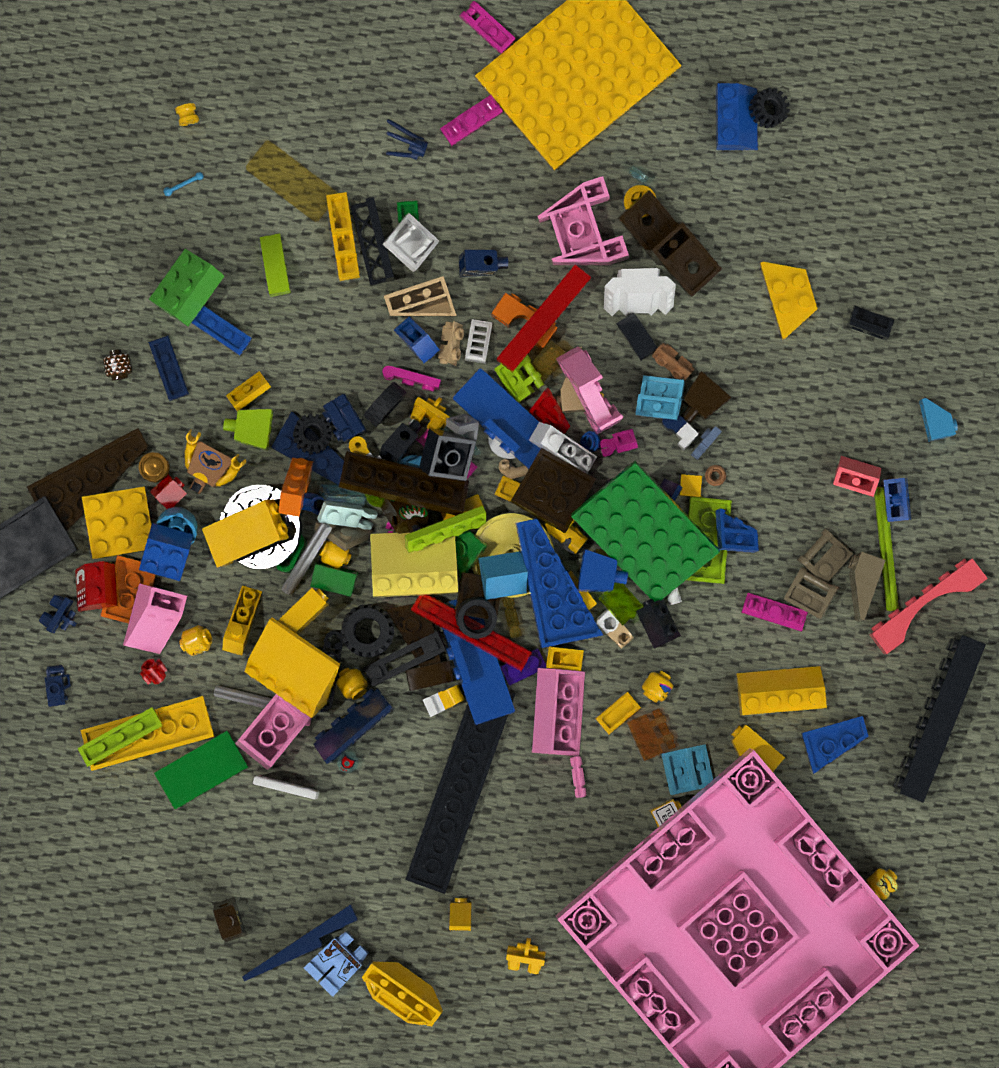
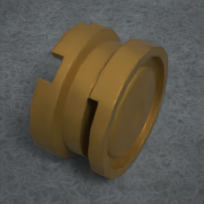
M147 453L139 462V472L149 482H161L169 473V463L159 453Z

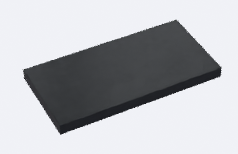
M47 496L42 497L0 524V599L79 550Z

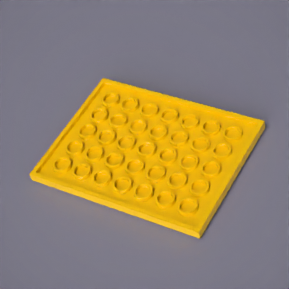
M566 0L477 73L475 78L496 100L501 109L555 171L682 65L626 0Z

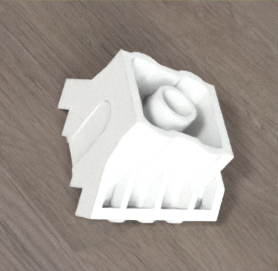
M658 268L621 269L618 271L617 277L612 278L605 285L604 309L611 316L618 310L625 316L633 312L635 314L649 313L652 316L657 309L666 315L674 306L676 284L667 276H660V269Z

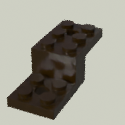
M647 190L617 218L656 265L664 266L689 297H693L722 270L683 222H676L650 190ZM645 214H649L652 218V222L648 226L642 223V217ZM692 261L698 265L697 271L693 274L688 271V265Z

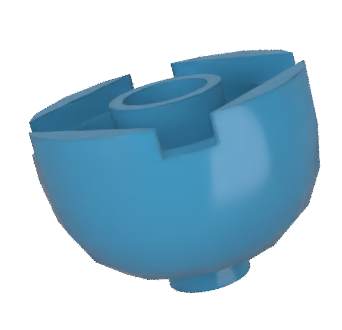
M183 507L166 509L160 514L156 524L193 534L191 545L195 541L197 536L196 518L189 510Z

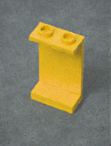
M274 499L264 500L202 528L217 568L230 565L234 560L277 541L289 539L287 534L288 528L281 519L279 506Z

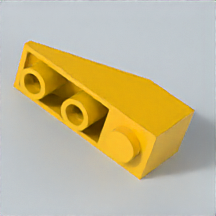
M246 586L241 587L223 637L222 650L243 655L262 591Z

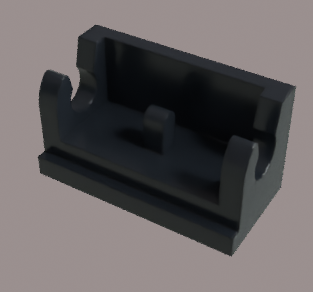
M854 305L847 328L886 341L890 336L895 319Z

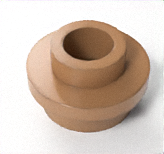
M713 465L706 470L705 479L708 484L719 486L725 481L726 472L721 466ZM717 472L719 479L714 480L711 476L712 473Z

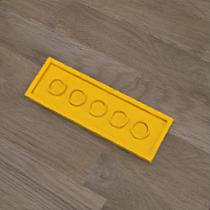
M204 696L154 709L163 724L162 727L91 765V771L215 737ZM139 714L80 730L84 744Z

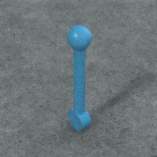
M198 172L194 177L172 188H164L163 192L165 196H170L173 191L195 180H202L204 175Z

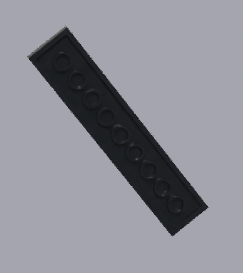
M509 691L513 703L515 693ZM467 704L405 880L443 894L446 893L508 715L475 725Z

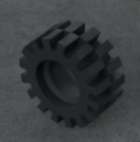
M777 88L764 89L754 95V99L750 101L752 105L749 106V110H753L750 116H755L753 121L755 123L760 122L758 125L760 127L764 125L765 128L775 127L784 122L788 117L786 114L790 112V109L786 107L790 106L789 102L785 103V100L788 98L786 96L782 97L783 92H777ZM765 101L773 104L775 109L774 115L766 112L764 107Z
M309 414L308 417L306 415L302 416L301 420L297 421L293 431L294 444L297 443L296 447L298 449L302 448L304 453L309 451L311 455L313 452L318 454L321 450L324 451L332 437V428H330L329 421L326 423V418H319V414H316V416ZM309 427H315L320 432V438L316 441H310L305 437L304 431Z

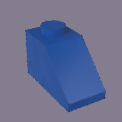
M410 317L394 329L395 333L423 363L431 359L440 350L430 336Z

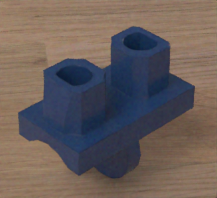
M54 595L49 604L58 609L54 616L44 612L39 622L47 627L46 630L50 633L56 632L62 620L64 622L60 627L61 629L66 631L69 624L75 627L77 623L72 619L76 612L70 610L69 614L65 616L74 601L67 597L63 598Z

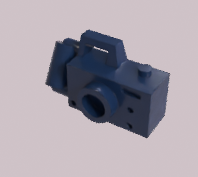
M63 665L48 666L46 669L47 677H45L48 707L67 704L66 700H68L65 689L71 687L69 674L65 675ZM59 673L61 674V675H59V676H52V677H51V674H59ZM63 677H67L68 685H64Z

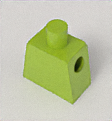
M238 410L237 419H224L223 431L235 432L234 440L236 442L268 451L273 410Z

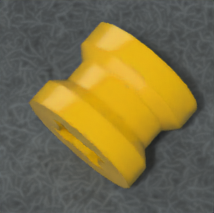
M194 103L183 104L175 108L176 114L180 117L178 120L180 126L199 122V117L195 114L196 106Z

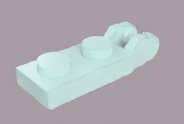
M324 501L317 519L319 523L370 530L373 527V523L366 519H361V516L368 519H376L378 512L359 505Z

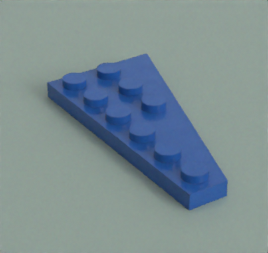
M538 519L515 523L522 558L528 571L527 583L540 647L544 648L602 636L603 633L598 628L594 617L589 612L574 582L562 565L558 554H556L550 544V540Z

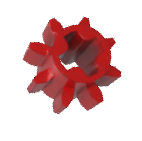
M148 659L142 664L140 675L148 685L151 682L159 684L165 679L167 668L160 659L156 660V662L154 659Z

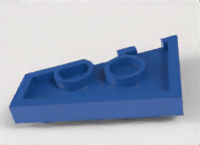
M863 716L801 733L813 774L869 737Z

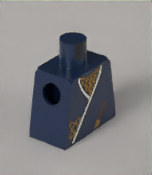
M464 250L459 256L460 277L494 276L498 269H508V257H497V250Z

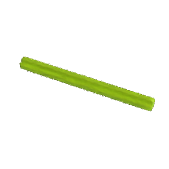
M877 487L874 498L881 559L886 560L882 569L886 610L895 611L897 608L899 609L890 522L887 521L884 487Z

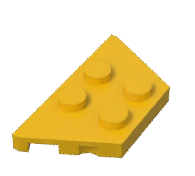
M760 262L783 340L817 310L806 269Z

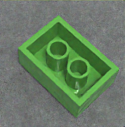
M184 249L149 300L161 310L189 327L222 281L224 275L210 263Z

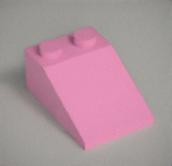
M275 694L235 744L268 770L311 718Z

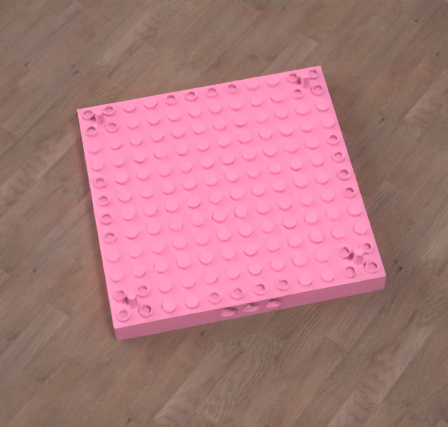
M751 748L556 915L557 920L684 1068H780L919 947L913 937L759 755Z

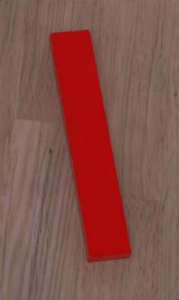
M574 265L496 360L513 373L590 281L591 276L577 265Z
M419 595L411 608V611L521 672L532 654L531 651L495 631L479 639L468 637L457 626L456 614H454L455 609L430 595ZM464 615V622L470 629L479 630L485 627Z

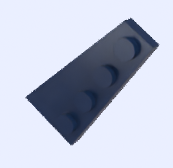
M291 411L271 448L290 459L304 458L313 461V472L339 486L344 460L329 446H326V449L324 451L321 450L318 454L313 452L312 455L309 454V451L304 453L302 448L298 449L296 447L297 443L294 444L293 431L299 418ZM310 428L304 431L305 437L310 441H316L320 438Z

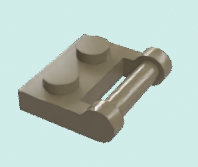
M824 529L821 532V537L797 561L814 576L828 583L853 553L837 540L832 533ZM829 541L832 546L813 566L809 561Z
M801 567L784 600L821 620L837 594L839 586L831 585L809 573L808 569ZM804 579L828 592L826 597L801 585L802 580Z

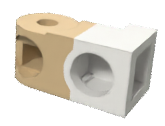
M609 608L594 620L620 649L634 638Z

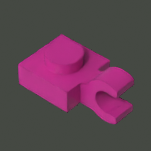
M633 429L612 434L613 438L600 441L601 448H605L601 449L603 457L610 456L616 449L618 453L638 448Z

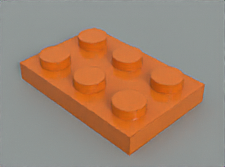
M117 555L115 572L118 606L102 608L101 616L129 624L139 584L153 587L156 575L139 570L141 561Z

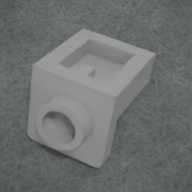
M467 414L446 418V427L453 430L454 433L477 440L479 421Z

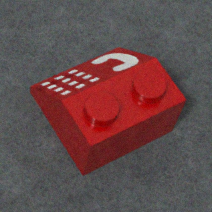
M100 561L84 564L75 570L77 607L79 612L118 606L115 564Z

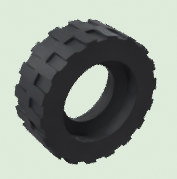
M394 381L365 412L364 417L377 427L397 407L407 392Z

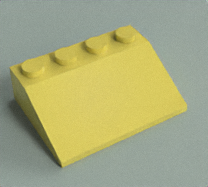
M409 533L370 534L373 597L458 593L455 536L444 539L441 543L426 546L420 551L408 553L405 547V535Z

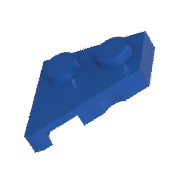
M724 509L716 510L717 542L720 550L751 553L759 551L756 529L745 525L737 517L732 518L725 514Z

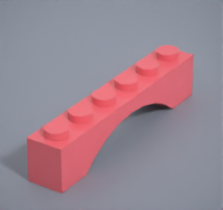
M965 558L955 565L956 570L952 573L946 571L938 577L940 582L934 586L932 583L921 590L923 594L920 597L916 598L913 596L905 602L906 607L900 611L897 608L888 615L890 618L884 624L880 621L871 628L873 632L869 635L884 655L904 642L911 620L929 601L946 593L970 592L988 579L973 558L968 561Z

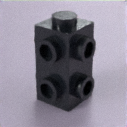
M653 599L647 600L642 603L643 608L636 610L654 649L681 636L663 599L655 602Z

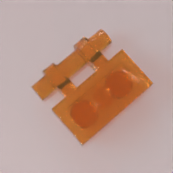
M660 708L652 711L655 718L652 721H649L647 714H644L627 722L643 761L662 754L663 750L660 745L666 743L669 750L676 747L673 740L675 738L673 732L670 733L666 724L667 719L665 715H662ZM657 725L662 733V737L658 739L652 728Z

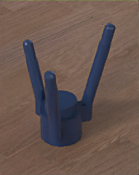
M388 119L387 123L413 139L410 140L387 131L386 134L388 136L410 144L408 151L412 153L387 151L386 155L408 157L417 160L418 156L423 158L428 142Z

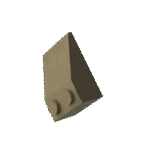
M864 552L857 553L854 557L852 556L847 567L851 569L849 577L855 621L858 622L865 620L886 561Z

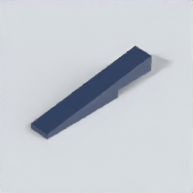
M352 903L242 976L243 980L247 981L321 947L323 942L320 937L358 920Z

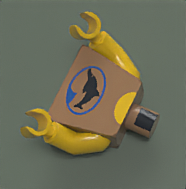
M190 429L186 435L185 467L188 470L187 473L195 477L189 489L201 494L206 484L215 488L216 486L222 487L233 481L240 468L246 464V459L239 463L237 460L239 454L232 459L203 442L198 441L201 433L198 432L196 437H193L191 435L192 429Z

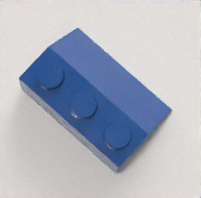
M717 83L716 150H758L757 123L753 121L755 116H750L753 110H749V106L752 105L750 101L757 94V88L739 83Z

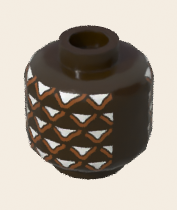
M121 349L109 351V355L104 357L105 374L107 377L112 378V381L127 379L128 375L132 373L131 359L128 353H122Z

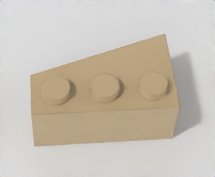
M444 276L384 295L390 316H456Z

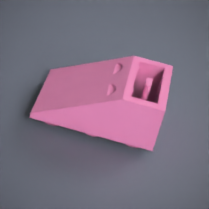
M139 584L123 645L160 654L182 617L187 596Z

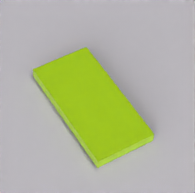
M690 496L688 516L718 547L716 510L724 509L725 514L730 516L732 500ZM720 550V553L691 575L687 581L724 584L727 550Z

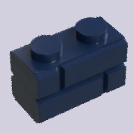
M345 393L323 406L325 411L322 414L327 422L329 421V423L332 422L336 429L333 430V433L338 441L343 440L346 444L353 437L366 432L364 425Z

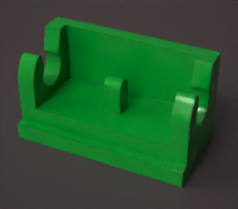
M317 562L310 587L351 597L358 572L345 568H334Z

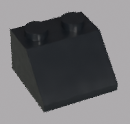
M429 428L419 469L428 476L466 481L476 440L450 431Z

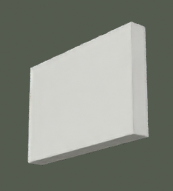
M261 775L254 777L253 781L254 785L311 799H318L319 790Z

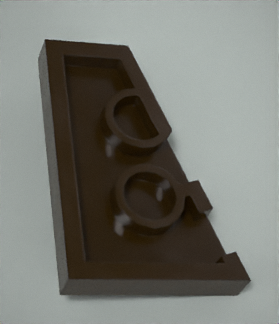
M414 603L386 609L407 646L434 633L431 621L411 611ZM422 647L411 651L415 658L425 654ZM439 654L420 663L419 666L441 663Z

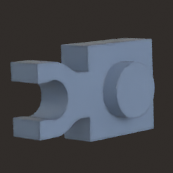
M716 426L712 430L708 428L701 436L703 441L691 455L698 460L722 431Z

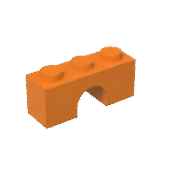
M505 293L491 313V316L509 328L512 322L518 318H524L528 321L537 309L531 305L526 307L520 303L521 299L515 294L511 293L508 295ZM556 322L535 346L541 350L545 349L557 331Z
M292 458L281 490L279 513L300 517L304 495L307 493L311 481L313 461L304 458Z

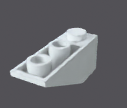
M539 422L529 439L539 448L545 449L588 474L597 456L548 424Z

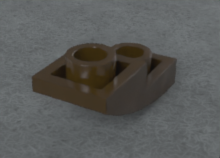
M450 661L405 671L409 691L454 681Z

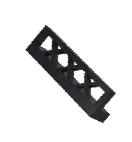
M374 197L366 198V202L351 205L350 207L370 286L395 279L387 248L383 245L385 239ZM368 207L369 216L363 221L357 217L355 209ZM370 218H371L372 225L368 224V221H369ZM359 222L363 223L361 229L359 226ZM365 226L374 230V236L370 241L362 237L361 233ZM375 238H376L377 245L373 244V241H374ZM364 241H365L366 243H368L366 249H365ZM370 246L379 250V256L376 261L367 257L366 252ZM380 258H381L382 265H380V264L378 263V261H379ZM369 261H370L371 263H373L371 269H370ZM375 266L384 270L385 278L373 280L371 272Z

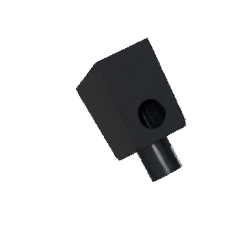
M412 419L408 425L401 423L381 446L379 455L387 461L399 463L417 442L419 437L417 433L422 428V425L415 419Z

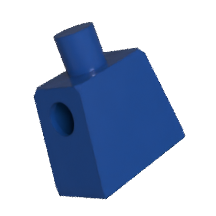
M584 550L577 589L579 592H610L613 590L614 583H627L628 572L616 570L617 560Z

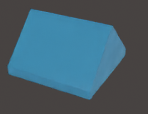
M520 551L478 558L485 600L527 593L528 571Z

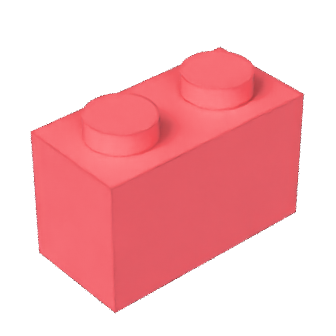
M841 456L835 472L833 485L874 497L880 480L881 468Z

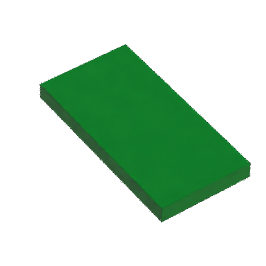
M227 730L154 774L173 808L176 810L248 768V765Z

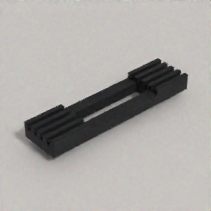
M436 631L363 669L373 687L446 651V645L439 631ZM422 647L425 654L388 671L386 663Z

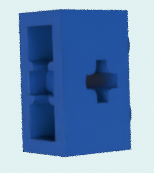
M907 478L883 480L887 521L911 520Z

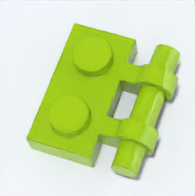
M529 355L525 357L513 373L502 364L494 368L510 395L518 403L535 392L531 386L533 382L538 389L545 385L541 379L542 375L531 364L532 360ZM522 367H524L527 373L529 374V377L527 379L521 371Z

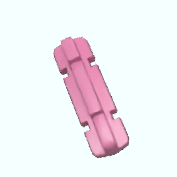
M580 756L571 757L573 784L576 787L574 789L576 798L586 797L583 768H581L582 759Z

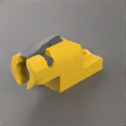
M574 519L566 533L546 523L545 528L550 534L552 543L572 554H576L588 539L577 526H572L575 522Z

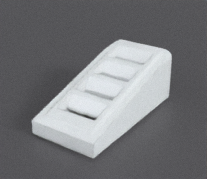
M472 319L465 361L486 364L492 322ZM475 326L485 327L487 332L474 330ZM474 334L483 335V336H486V338H485V339L473 338V335H474ZM472 342L482 343L484 347L472 346ZM471 350L482 351L483 355L472 354Z

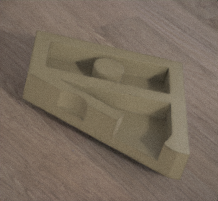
M319 521L315 524V530H317L319 525L321 524L319 523ZM328 524L332 527V530L327 539L346 551L369 539L373 531L364 530L359 527Z

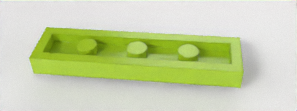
M483 506L409 533L405 535V547L408 553L420 551L426 546L441 543L444 539L459 536L470 529L480 528L483 524H486V511Z
M151 707L77 749L85 764L89 767L162 727L163 724L154 708Z

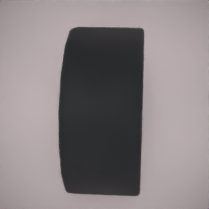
M467 598L459 605L456 611L457 626L463 634L470 638L479 639L486 637L492 633L496 626V610L484 598ZM475 605L485 608L489 616L486 626L479 630L470 629L464 622L465 612L468 608Z

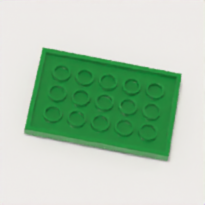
M633 461L571 514V517L612 559L617 560V565L623 571L628 572V576L654 602L665 598L720 553V549L636 461Z

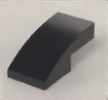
M634 312L616 323L640 361L657 350L654 341Z

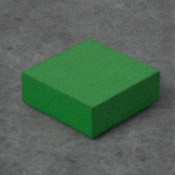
M418 201L397 202L398 223L408 213L419 222Z

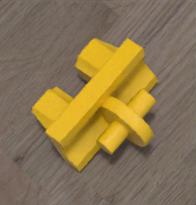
M418 397L415 400L410 418L420 423L426 417L431 420L427 425L428 430L429 428L440 430L441 428L445 429L446 418H450V416L445 414L447 408L440 405L443 401L442 398L438 397L436 401L428 398L427 401H424Z
M531 938L526 939V944L517 942V947L508 945L506 955L508 969L519 970L521 962L529 964L527 972L539 974L541 966H544L546 952L539 951L537 945H531Z

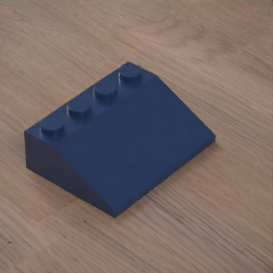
M370 689L363 695L365 699L359 705L355 702L346 710L349 714L343 719L339 716L331 723L332 728L327 733L323 730L315 737L316 742L313 745L326 764L332 763L394 709L393 705L379 689L375 691Z

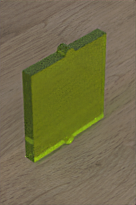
M615 583L612 591L604 592L598 598L622 626L628 620L636 617V610L643 608V605L626 586L620 583Z

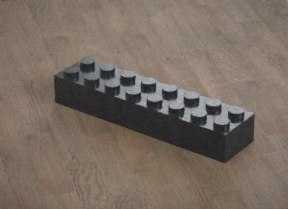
M958 635L954 639L951 638L946 648L949 653L947 658H943L939 665V670L942 671L939 678L935 677L931 689L934 691L931 698L927 697L923 706L926 709L923 717H919L915 727L918 729L915 737H911L908 748H910L909 754L904 756L901 761L900 767L903 768L900 776L896 775L893 781L894 793L916 802L924 803L986 644L964 635Z

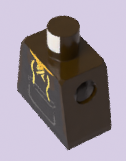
M235 897L215 903L213 913L222 940L229 942L247 936Z

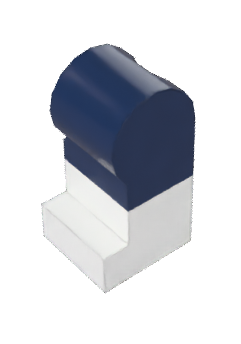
M678 415L677 420L662 418L663 427L667 431H672L680 439L678 446L683 451L699 435L680 415Z

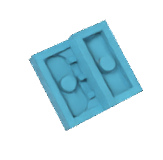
M643 375L635 415L677 420L685 381Z
M706 744L661 754L670 795L702 789L713 780Z

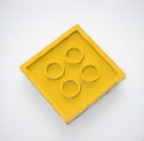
M145 486L82 497L92 559L145 550L151 529Z

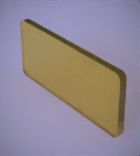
M265 141L246 165V170L314 222L319 221L328 209L326 195L337 194L335 190L270 141Z

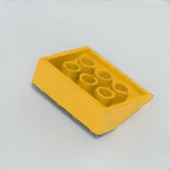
M271 617L248 658L244 672L299 709L302 713L313 718L327 704L340 663Z

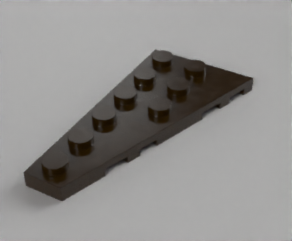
M137 428L27 486V489L34 502L47 496L64 526L69 531L85 514L82 497L105 493L149 446L140 429Z

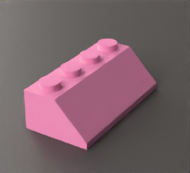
M538 668L532 753L579 756L585 672Z

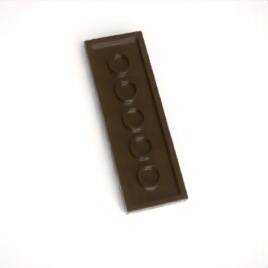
M346 451L338 487L457 516L464 513L469 480L463 481L428 476L416 467Z

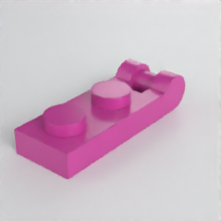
M473 1L469 5L470 8L466 12L463 11L459 17L497 52L502 54L516 38L477 2ZM475 13L479 15L476 21L472 18Z
M385 366L382 370L386 380L400 379L402 384L412 387L415 383L422 385V389L429 392H434V389L439 390L441 385L440 379L393 366Z

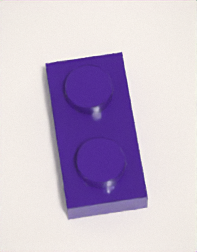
M536 649L532 651L522 672L508 664L500 668L510 686L537 673L538 668H546V664L539 650Z

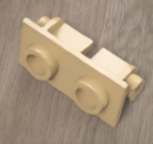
M455 321L453 323L446 322L443 326L441 341H448V344H440L438 356L440 364L449 363L457 366V361L461 357L459 347L460 340L464 337V330L462 328L463 325Z

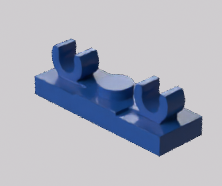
M205 306L202 307L192 321L193 325L239 356L242 355L252 340L251 337Z

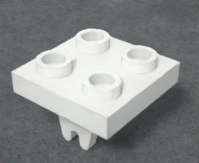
M408 213L384 241L383 245L414 272L438 244L439 240Z

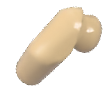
M507 459L499 462L500 472L510 479L523 477L528 472L526 466L515 467Z

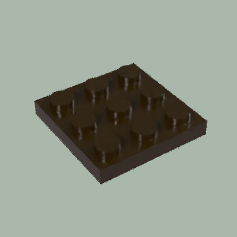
M541 448L510 502L561 532L566 533L573 521L571 514L582 505L596 479Z

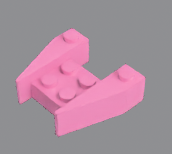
M603 176L583 182L538 216L540 223L551 220L562 253L561 256L552 258L553 265H612L629 259L623 236L602 242L591 206L610 200Z
M577 346L556 358L565 377L570 380L586 411L584 414L596 434L607 430L623 419L622 414L618 412L615 405H610L608 400L600 394L602 388L598 380L603 377L591 362L592 360L586 350L583 351Z

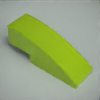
M280 233L260 237L270 297L290 294L291 290Z

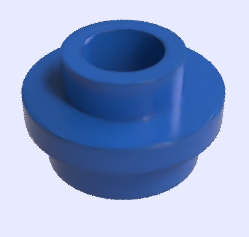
M588 431L581 437L580 443L589 452H595L600 447V438L596 432Z

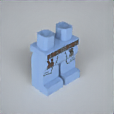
M348 931L339 937L336 936L304 967L318 981L334 966L319 983L332 997L362 966V961L369 953L361 945L354 952L347 947L354 940V937Z

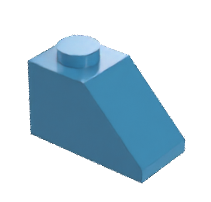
M927 398L919 401L928 442L956 435L955 431L958 430L956 419H952L951 413Z

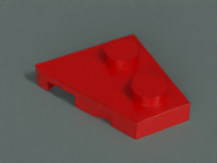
M547 387L529 413L540 423L551 425L565 434L571 426L551 390Z

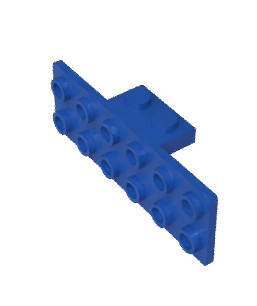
M480 368L455 394L453 400L472 418L479 421V424L485 429L484 433L493 440L495 438L501 443L499 447L504 452L513 454L529 469L541 449L529 441L539 421Z
M457 599L444 604L455 609ZM468 616L469 618L486 626L483 618ZM442 628L449 647L446 648L448 658L454 662L455 668H453L456 680L461 682L475 725L514 713L515 708L498 659Z

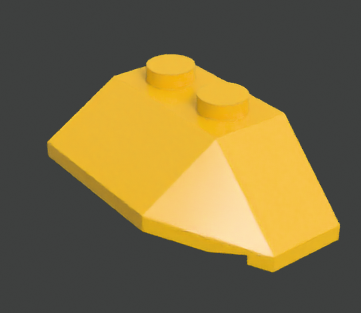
M373 961L362 976L372 998L407 1023L432 1027L443 1012L433 987L398 962Z

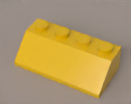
M820 666L736 673L740 715L827 708L825 685Z

